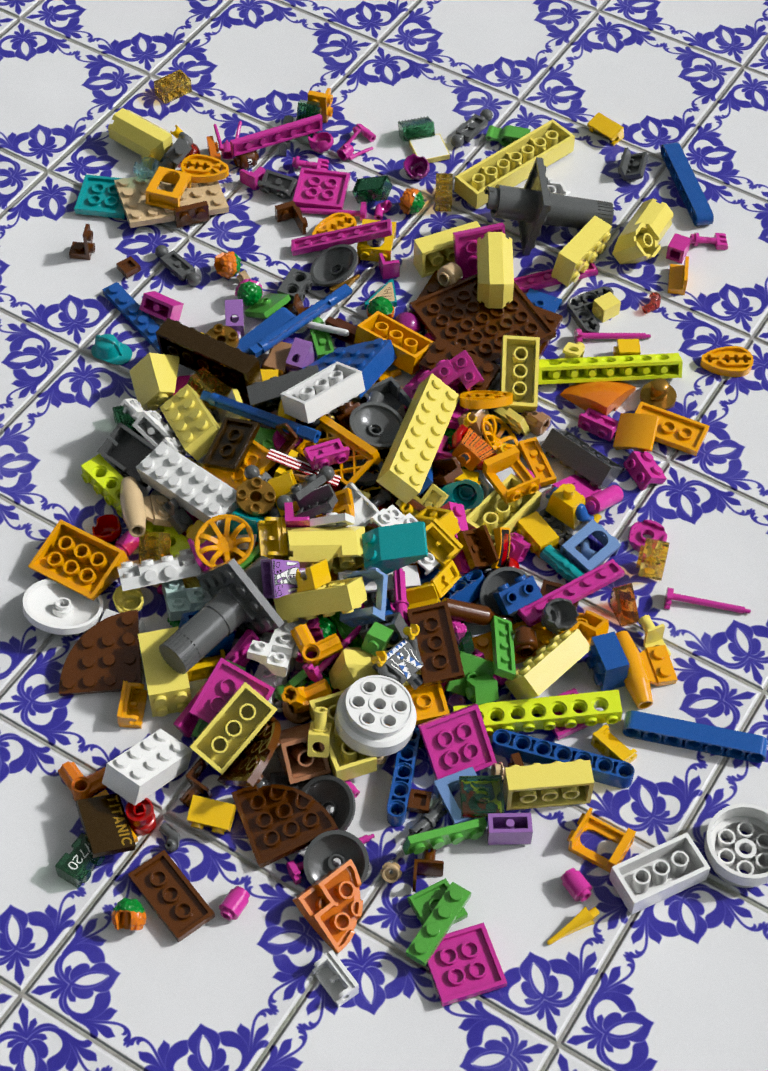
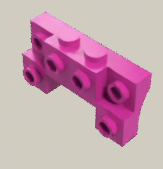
M464 350L450 360L444 359L439 361L431 371L423 372L418 382L406 389L405 392L412 400L418 385L430 374H434L450 388L462 381L468 391L472 390L471 387L478 382H484V379L468 352Z

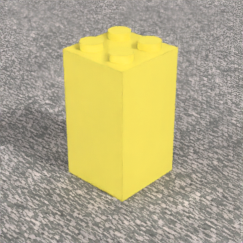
M178 627L138 634L152 717H163L177 712L182 713L192 700L187 672L185 674L177 673L166 663L159 652V646L179 629Z

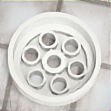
M370 675L360 678L346 688L338 700L334 716L337 733L343 742L361 754L374 757L388 756L403 749L412 737L417 719L416 709L408 690L398 681L382 675Z
M749 803L733 804L720 810L710 821L704 840L705 854L714 872L725 882L741 888H753L768 883L767 809ZM740 831H745L749 835L742 834ZM759 843H764L767 847L761 846ZM741 850L746 851L748 854H743ZM721 858H726L729 862H725ZM759 862H763L767 866H762L759 864ZM740 870H745L748 874H744Z

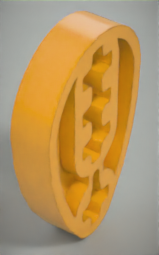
M193 154L187 156L181 162V171L191 173L192 183H210L229 176L228 165L215 157Z
M334 213L323 219L315 227L312 235L357 226V222L348 213Z
M725 346L703 354L700 365L703 369L717 375L743 377L750 373L754 360L752 354L743 347Z
M474 390L466 391L459 395V405L467 409H491L513 404V393Z

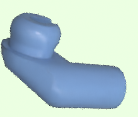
M583 540L580 543L581 554L589 560L597 553L590 549V542L588 540Z

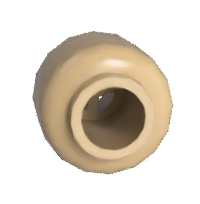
M454 262L447 263L439 268L437 272L438 282L444 287L457 283L463 278L462 269Z

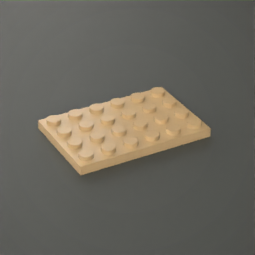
M155 173L114 180V185L130 228L175 221L173 210L146 204L145 191ZM161 181L157 189L172 192L176 185ZM218 181L210 183L191 182V188L186 187L180 198V207L207 201L209 215L229 212V206Z

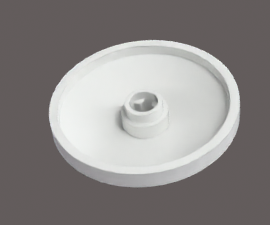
M49 578L31 585L26 590L22 603L23 614L33 626L42 631L58 635H72L89 630L101 620L104 607L101 595L92 601Z

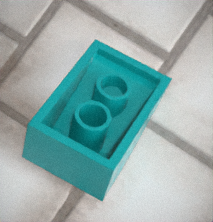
M423 521L377 527L362 534L364 568L367 570L375 567L388 574L428 557L426 527Z

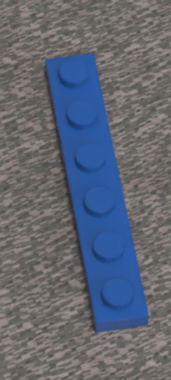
M118 282L102 289L103 295L145 340L161 354L155 333L160 328L158 324L146 312L139 310L140 305Z

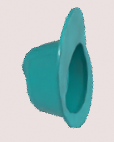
M96 335L95 344L91 348V354L95 358L114 365H123L131 360L132 350L130 347L119 342L114 335Z
M469 479L447 484L441 489L449 495L444 504L449 501L462 504L465 510L478 507L484 498L481 486Z

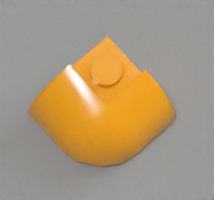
M586 610L585 613H578L579 616L576 618L578 622L569 629L570 631L579 629L590 644L592 637L608 633L609 620Z

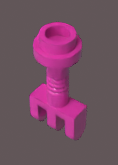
M300 156L293 157L292 167H295L297 170L298 167L328 170L329 160L318 158V162H308L300 160Z
M699 233L690 235V244L693 246L705 243L715 244L716 250L728 249L725 233H715L714 237L699 236Z

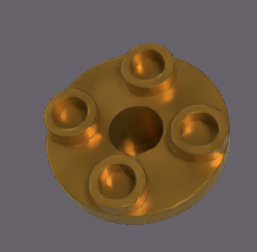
M216 324L206 332L212 338L223 341L231 347L237 348L239 344L238 333L231 327Z
M657 378L642 387L640 391V400L642 402L664 410L675 406L676 391L665 379Z
M260 477L246 480L237 489V505L248 515H264L275 504L276 493L273 487Z

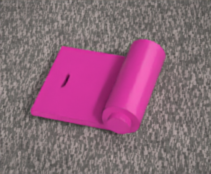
M576 474L560 480L551 486L554 488L560 487L562 484H573L575 491L585 497V506L591 515H595L621 502L624 497L622 489L617 485H611L600 490L592 486L585 478H581Z

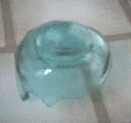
M144 157L141 163L135 162L133 173L139 179H152L159 167V161L152 157Z

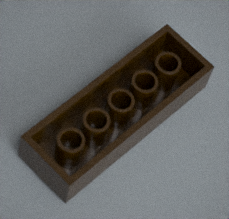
M167 318L155 332L161 354L179 356L180 365L230 388L238 389L239 392L247 396L246 386L263 381L257 357L242 352L239 348L231 347L223 341H218L208 334L198 332L193 327H187L177 320L174 321Z

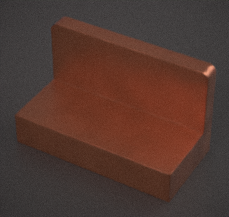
M330 316L325 320V325L349 331L348 336L329 333L331 336L350 345L356 344L354 340L357 326L340 318L334 319Z

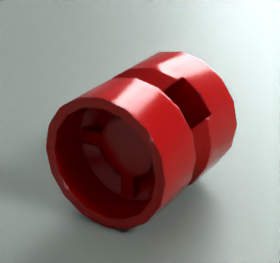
M145 798L135 806L128 802L125 813L136 835H146L152 832L156 826L152 802L148 798Z

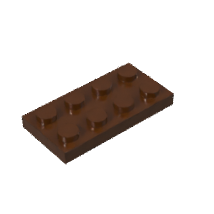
M436 338L420 361L419 368L431 371L439 361L444 359L450 360L464 351V349ZM468 352L484 379V382H478L472 386L470 391L488 390L500 372V366ZM462 381L457 384L458 386L466 389Z
M444 601L408 609L410 624H417L420 628L419 634L415 637H417L418 649L423 662L421 674L424 687L465 678L448 602Z
M165 850L128 874L131 882L178 942L215 917L213 910Z

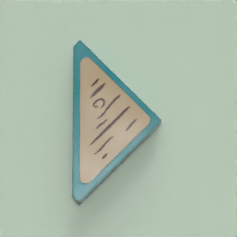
M390 279L364 303L365 309H367V306L373 299L380 296L387 298L392 303V306L397 307L393 279Z

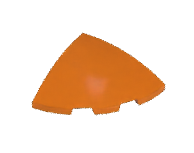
M623 381L583 382L569 386L560 393V396L585 411L590 408L608 416L612 410L616 411L636 390V387Z
M351 859L326 874L292 899L312 928L336 953L343 950L354 936L357 920L361 918L363 910V900L360 899L359 889L361 880Z

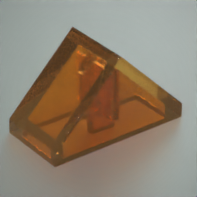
M632 583L613 587L609 604L619 625L625 626L638 622L639 615Z

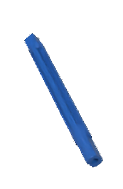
M347 284L342 285L250 347L248 354L255 357L264 354L352 294V289Z
M203 390L200 399L214 407L276 429L275 426L277 424L287 423L298 437L304 440L318 443L321 436L319 430L217 393ZM283 429L285 433L290 434L286 429Z

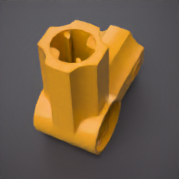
M300 624L290 631L304 663L309 665L312 663L313 666H317L320 661L343 651V646L336 633L315 642L306 624ZM311 651L317 653V656L312 659L306 655Z
M322 679L307 687L295 688L289 685L284 688L281 697L284 702L293 706L295 713H302L309 710L310 700L330 695L332 690L327 680Z

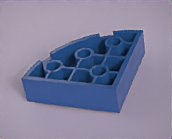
M378 338L374 341L338 347L334 352L321 357L309 366L317 365L321 371L335 362H340L362 371L365 391L356 397L361 399L397 357L391 340Z

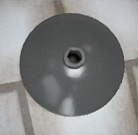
M347 244L334 245L324 250L312 263L310 269L312 280L317 285L323 287L335 286L347 280L353 274L358 264L356 250Z
M366 402L360 404V406L352 411L349 418V427L353 434L374 448L389 449L394 442L403 419L395 409L386 404Z
M501 567L492 571L481 584L479 592L480 605L488 606L494 613L502 615L493 596V593L498 591L497 587L505 583L509 585L514 583V578L525 574V576L529 575L515 567ZM518 610L509 615H504L513 617V624L523 621L517 614Z
M330 775L319 776L309 781L301 791L312 796L328 811L339 830L346 831L354 818L356 808L355 797L350 786L342 779ZM334 807V811L330 813V808Z
M330 830L321 833L311 841L306 849L303 860L304 872L311 885L338 867L333 865V859L335 858L340 859L341 864L351 859L358 871L361 885L363 884L369 871V856L364 844L358 837L347 831Z

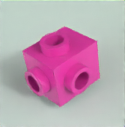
M516 532L510 534L508 558L512 557L518 562H523L531 544L523 540L524 537Z

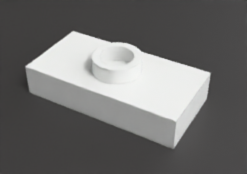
M331 512L327 513L324 517L310 519V527H342L355 524L354 516L347 513L338 514Z

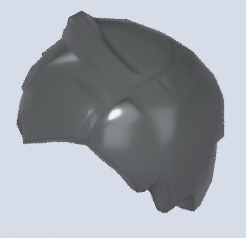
M555 598L550 600L542 611V626L555 634L572 628L578 622L576 620L579 616L576 611L577 607L568 599Z

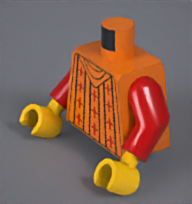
M469 412L463 419L464 423L460 424L452 436V446L454 448L452 456L456 457L461 467H465L472 472L476 469L483 470V460L497 455V451L471 428L468 429V426H472L477 421V416L473 421L469 420L468 416L471 414ZM507 443L501 445L499 453L504 452L503 449L506 447Z

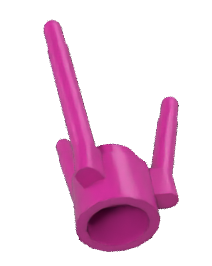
M242 121L238 123L235 139L239 138ZM214 124L222 158L227 160L234 158L231 155L230 142L226 140L222 144L217 125Z
M358 129L337 150V154L342 160L349 159L351 161L355 157L373 150V147H369L353 154L354 148L350 143L360 133L361 129Z

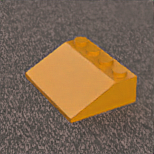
M60 519L28 567L94 601L119 578L117 567L121 566L120 563L130 560L125 551Z

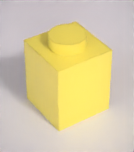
M608 292L593 300L592 313L603 323L619 314L621 301L611 292Z

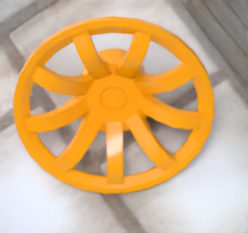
M490 414L483 417L481 429L485 438L484 441L497 451L496 454L499 453L501 445L509 440H513L515 445L507 444L503 449L504 451L515 446L519 449L516 436L503 420ZM497 422H498L499 424H501V427H500V429H499L498 432H497ZM485 425L489 427V431H485ZM506 429L510 435L500 438Z
M231 514L210 518L200 527L195 537L197 556L202 563L210 568L217 566L215 562L220 556L225 558L226 562L236 554L242 557L237 561L241 565L250 556L254 546V535L249 524L244 519ZM225 520L224 534L220 532L215 522ZM231 520L240 523L232 534H230ZM208 526H211L217 538L203 534ZM245 528L249 537L236 539L240 531ZM200 539H205L214 545L205 546L200 549ZM242 543H249L246 553L238 549L237 546ZM209 551H215L216 553L212 556L210 562L202 555Z

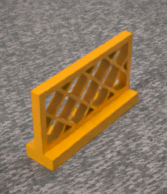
M326 415L319 419L320 424L315 428L320 432L324 431L326 438L319 439L318 443L304 440L296 448L305 457L303 450L307 446L339 438L342 444L345 445L344 447L348 446L353 451V456H349L348 460L345 461H353V467L343 469V463H341L340 469L334 470L336 475L339 476L340 474V483L344 486L350 482L355 484L373 464L378 465L382 461L376 448ZM356 460H367L362 466H357ZM353 472L350 480L346 481L343 474Z

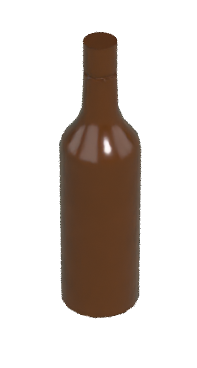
M443 598L441 601L448 602L452 620L477 625H488L495 615L511 621L512 624L514 621L513 617L494 613L488 606Z

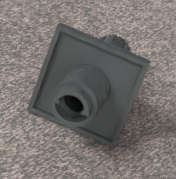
M539 157L535 159L524 188L497 184L495 187L487 186L484 190L485 194H488L486 207L490 209L492 217L518 221L523 255H530L531 250L535 248L536 239L541 234L542 225L582 229L594 216L611 225L614 215L613 204L611 202L551 193L547 186L546 166H544L543 158Z
M260 556L245 570L232 558L202 572L196 577L199 580L200 586L208 591L212 599L159 646L161 656L173 670L179 674H185L236 629L241 637L247 629L253 630L256 635H260L277 629L285 623L268 602L270 598L263 596L260 559L269 558Z

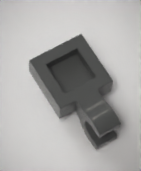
M172 498L162 506L171 516L167 520L179 535L194 523L183 507L179 509V503L175 498Z

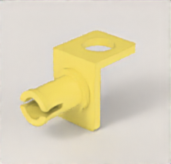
M568 342L563 349V353H565L564 358L583 357L585 345L581 342H576L575 344Z
M649 615L642 616L638 623L645 632L644 648L660 645L666 646L662 639L665 625L655 626ZM666 646V649H667L668 654H669V657H670V656H671V653H670L669 649H668L667 646Z
M325 707L314 708V722L310 723L307 755L309 757H329L332 723L327 722L328 709ZM316 742H321L325 749L317 752L313 749L312 745Z

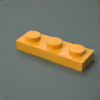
M537 438L519 441L518 447L530 471H532L535 477H540V486L543 487L556 483L557 478Z

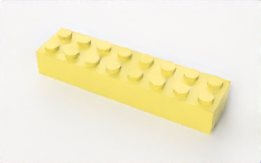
M552 119L455 176L454 192L475 209H478L488 203V194L484 192L487 186L495 187L498 184L514 187L528 179L536 157L543 158L544 166L548 167L573 152L575 136Z
M430 374L418 385L376 480L405 504L420 493L459 400V394L434 374Z

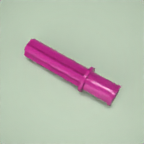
M400 568L393 571L395 597L393 608H395V613H401L407 624L409 622L407 611L409 602L406 597L405 571Z

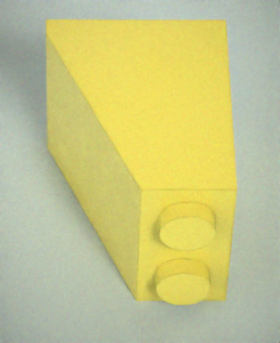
M148 353L129 370L137 401L140 402L144 410H157L162 403L175 393L179 356Z

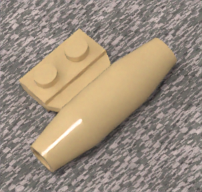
M128 476L122 479L120 504L123 520L131 536L141 537L144 535L146 520L152 522L153 525L172 527L171 523L167 520L171 516L162 507L166 502H169L167 497L151 494L150 496L143 497L134 477Z

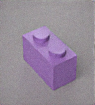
M488 813V845L531 844L533 834L531 813Z

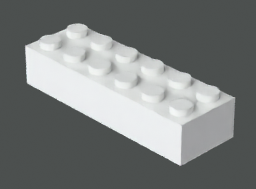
M161 442L136 466L143 482L168 499L175 498L181 508L183 507L184 510L204 523L218 515L232 514V512L239 508L236 502L237 490L164 442ZM219 520L215 524L220 532L223 533L225 520Z

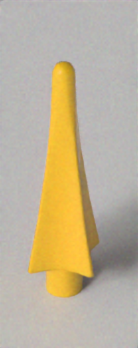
M585 906L564 928L548 939L547 944L551 945L569 934L593 925V919L600 914L598 909L593 907L588 911Z

